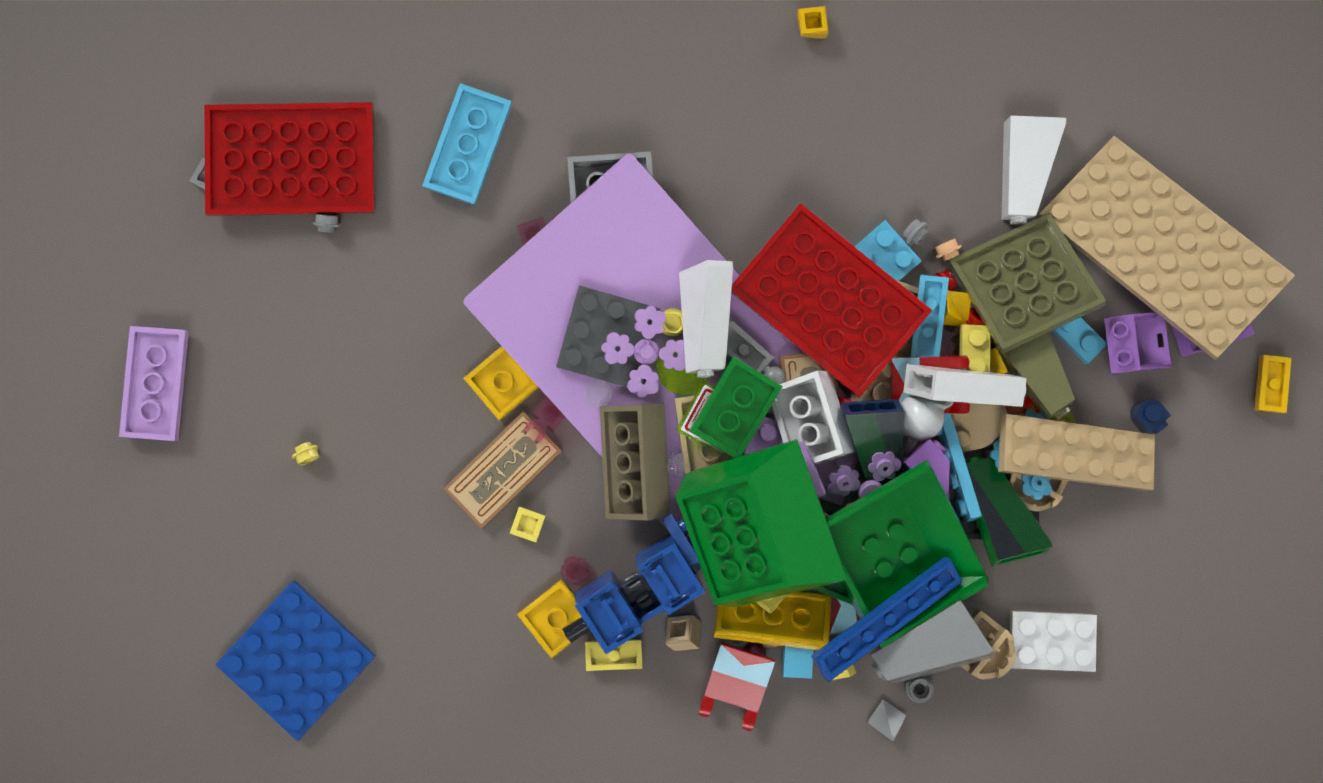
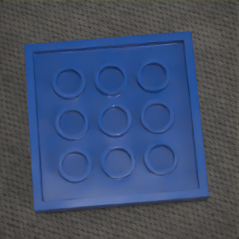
M294 580L215 665L296 741H299L376 655Z

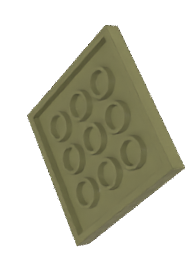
M1050 213L949 259L951 269L1002 354L1106 305V299Z

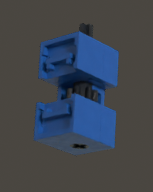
M670 533L636 554V563L639 571H641L640 573L634 572L625 578V582L621 584L614 572L610 570L576 592L575 607L581 617L562 628L570 643L591 631L605 654H608L643 632L642 624L665 610L667 615H670L705 593L700 577L690 567Z

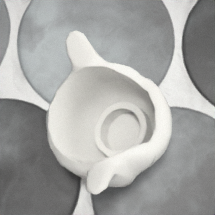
M915 395L905 398L900 403L904 410V435L908 437L911 443L915 440L925 441L935 437L942 429L944 410L950 407L953 402L930 400Z

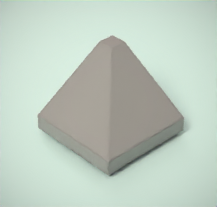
M882 699L867 723L891 741H894L906 715Z

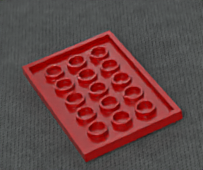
M372 102L204 105L205 215L258 216L375 213L374 108Z
M802 203L797 206L739 275L731 288V293L825 371H828L831 376L858 398L862 396L932 312L931 308Z

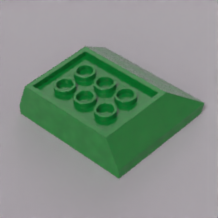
M797 439L692 470L685 474L675 497L714 605L737 607L847 580Z
M928 459L825 518L847 578L846 581H841V584L860 619L943 557L951 559L962 580V583L880 643L879 646L881 648L896 641L961 600L962 602L989 586V578Z

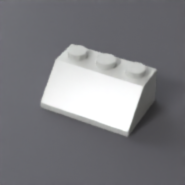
M817 370L780 384L783 387L774 400L772 407L783 443L795 439L798 442L805 440L814 464L827 462L855 452L834 383L828 371Z

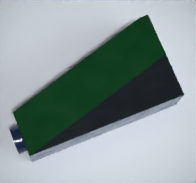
M888 399L841 403L865 482L875 480L872 473L868 470V465L872 463V456L877 452L884 454L889 451L893 452L895 458H898L901 462V468L895 471L894 478L903 474L904 410L899 400ZM885 478L884 480L878 481V482H880L882 485H884V484H886L887 482L893 480L894 478H892V479H887V478Z

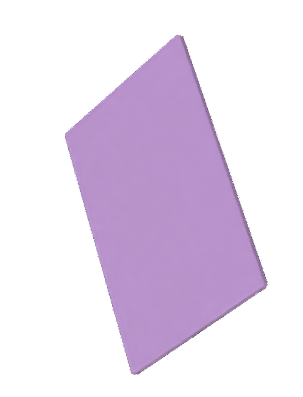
M626 154L467 295L463 302L601 457L600 406L664 403L670 514L677 521L680 519L684 521L675 497L685 474L674 398L699 395L704 385L714 388L725 369L714 372V377L698 378L697 373H686V367L682 371H677L674 368H665L664 360H661L658 355L653 363L647 364L652 372L658 374V380L656 381L658 391L655 394L647 393L646 397L640 398L637 393L630 392L625 386L556 367L579 285L661 308L660 311L662 312L670 308H675L682 312L679 272L706 260L726 261L632 154ZM734 269L732 284L739 277V274ZM731 293L729 322L732 320L774 357L768 364L770 367H779V356L803 353ZM683 332L674 337L663 333H656L652 341L656 343L659 351L662 347H666V342L670 339L675 342L677 340H684ZM726 355V366H725V368L727 367L729 361L731 360V358H730L728 355ZM839 388V396L848 398ZM771 405L765 417L777 421ZM659 518L658 520H659V521L664 525V527L667 529V527L665 526L664 522L662 521V519H664V518ZM688 534V535H687V538H688V540L690 541V543L692 544V541H691L690 536H689V534Z

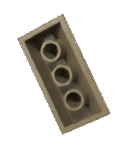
M664 403L600 406L606 519L648 521L667 517L670 515Z

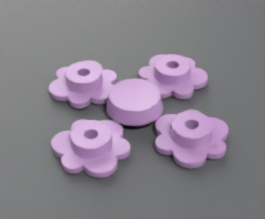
M648 306L646 310L639 309L635 312V320L637 322L634 328L636 331L641 332L642 336L646 339L640 340L633 346L631 343H628L629 337L627 335L619 336V334L612 332L607 335L606 342L601 346V350L605 352V361L609 364H615L616 362L625 364L627 357L633 354L635 359L643 364L637 370H632L629 373L631 380L627 384L628 390L632 393H637L640 398L646 397L647 393L655 394L658 391V384L656 383L658 374L652 372L651 368L647 365L653 363L658 355L661 360H664V367L667 369L674 368L677 371H682L685 368L684 340H677L675 342L670 339L666 342V347H662L659 351L656 343L650 340L656 333L660 334L663 332L664 327L662 324L666 320L665 314L662 311H656L654 306Z
M889 451L885 454L882 452L875 453L872 456V463L868 465V470L872 473L875 480L866 481L861 486L860 481L857 479L859 477L858 471L851 470L848 466L842 465L837 469V472L830 474L829 479L831 482L829 489L832 493L840 492L842 496H847L850 491L858 490L859 498H862L882 486L878 481H882L885 478H894L895 471L901 468V462L898 458H895L893 452Z

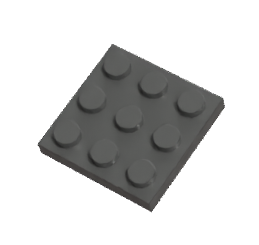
M579 285L556 367L627 387L628 381L631 380L629 373L632 370H637L643 364L635 359L634 354L627 357L625 364H619L618 362L609 364L605 361V352L601 350V346L606 342L607 335L612 332L619 334V336L627 335L629 337L628 343H631L633 346L640 340L646 339L642 336L641 332L636 331L634 328L637 322L635 320V312L639 309L646 310L650 305Z

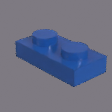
M672 514L668 515L662 521L690 567L697 573L701 570L693 544L687 538L689 534L687 527L682 519L677 521Z

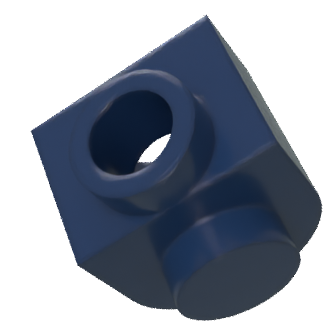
M1153 399L1135 403L1130 411L1131 420L1141 433H1159L1168 426L1165 420L1171 416L1159 401Z

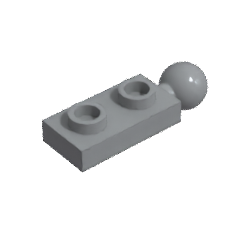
M731 320L728 327L726 355L730 358L735 357L778 384L785 383V372L780 367H770L768 365L774 357Z

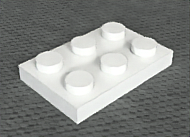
M1010 611L1009 632L1014 638L1016 654L1012 668L1096 672L1097 615Z

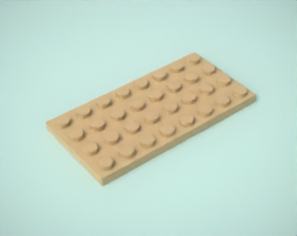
M1115 136L1109 140L1039 214V217L1050 213L1070 244L1214 360L1229 347L1295 276Z

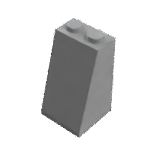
M960 600L872 654L871 656L875 662L871 665L880 679L895 684L991 659L996 654Z

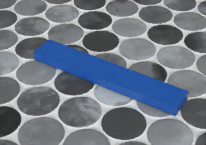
M943 557L811 655L824 680L828 682L833 680L962 583L951 559Z

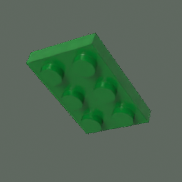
M732 357L690 427L689 432L733 458L742 456L783 386Z

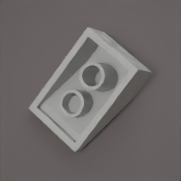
M651 152L567 157L570 203L577 199L626 154H632L653 177Z

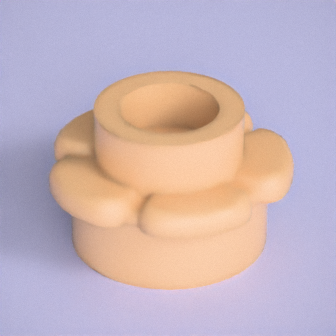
M955 238L935 247L938 254L936 258L942 257L944 261L956 257L959 255L958 249L962 245H958Z

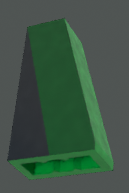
M982 456L966 460L967 469L982 515L976 519V523L991 567L1048 552L1053 547L1051 540L1004 473L998 472L995 461L991 457L982 459Z

